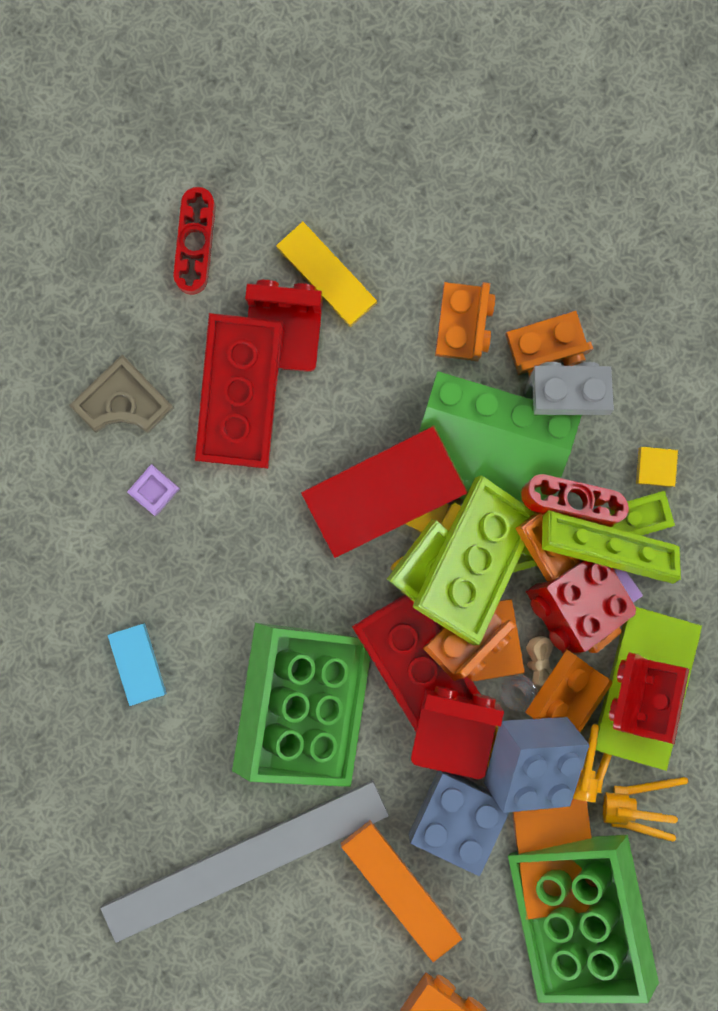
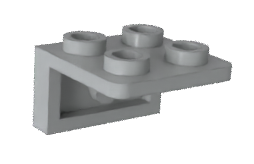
M558 362L542 363L539 366H534L524 390V397L533 399L534 415H611L614 410L611 366H599L595 362H584L577 366H562Z

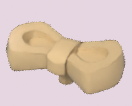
M544 636L532 638L526 646V650L532 661L527 663V666L534 671L532 687L537 691L541 689L552 672L549 657L554 645L549 638Z

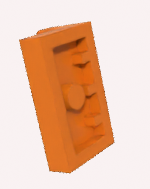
M444 282L435 356L479 361L482 352L488 353L491 331L485 330L486 316H493L495 306V294H489L490 283L483 282L480 287Z
M577 311L508 331L505 334L518 375L528 373L529 378L534 366H539L545 362H563L564 366H574L586 361L584 355L593 350L592 343L586 342Z
M494 612L480 645H471L443 627L423 649L453 681L465 677L470 680L486 666L483 659L491 650L497 653L511 640L508 633L516 625L511 620L503 622Z
M566 650L525 713L533 719L568 717L577 730L581 732L611 687L612 680Z

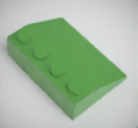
M438 371L432 385L419 432L433 425L435 426L467 491H469L475 477L482 475L523 503L521 497L522 488L534 476L546 474L559 478L562 477L582 415H534L532 399ZM541 487L535 489V492L540 493L541 500L548 497V495L541 493ZM467 494L459 497V499L465 500Z
M255 623L232 772L249 782L351 787L370 656L358 637L289 626Z
M628 834L594 836L591 839L518 854V852L510 853L508 860L538 1003H649L659 981ZM573 860L582 869L573 882L570 875L565 871L551 870L539 879L536 885V892L543 903L556 906L563 902L572 889L578 901L590 905L588 910L584 913H577L572 908L559 907L554 909L547 917L528 919L527 917L526 919L527 912L519 863ZM585 878L592 880L597 887L590 886ZM544 881H555L561 888V895L550 896L543 888Z

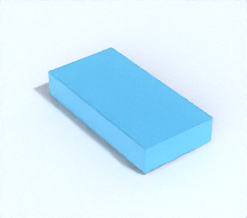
M145 623L109 634L108 639L129 706L167 694Z

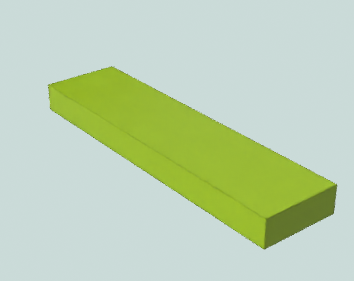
M550 510L543 515L542 550L671 584L681 580L680 546Z

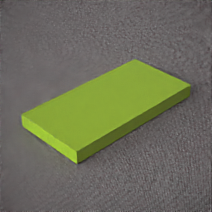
M482 475L475 477L412 607L471 645H480L525 547L515 528L536 512L528 509L523 503Z
M636 607V614L626 621L622 627L609 678L612 680V685L605 694L598 721L599 731L596 751L667 771L673 744L613 729V721L609 719V711L612 700L619 697L621 683L617 681L618 668L621 660H626L629 652L639 654L651 661L688 668L690 670L685 690L686 695L702 625Z

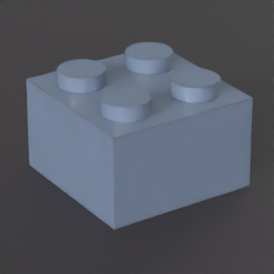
M568 717L502 721L501 727L498 728L484 784L503 813L570 807L589 743Z
M437 771L409 831L410 844L480 877L509 812H502L487 788L459 775Z

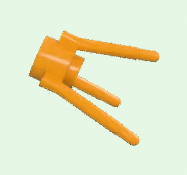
M593 724L588 740L589 748L585 757L584 768L581 770L573 799L596 802L597 793L602 792L603 779L612 755L604 753L597 773L592 770L599 731L597 724Z
M688 778L667 779L627 787L614 786L613 793L605 792L604 823H611L612 827L626 828L674 842L676 840L674 834L635 823L636 819L677 823L678 818L673 815L637 810L636 799L629 798V795L685 785L689 782Z

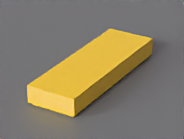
M303 221L276 245L281 254L307 282L314 285L317 291H322L323 299L350 328L377 304V300Z

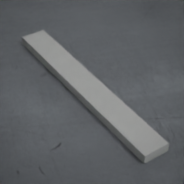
M372 780L104 904L100 909L115 943L348 836L369 820L374 824L389 817V814Z

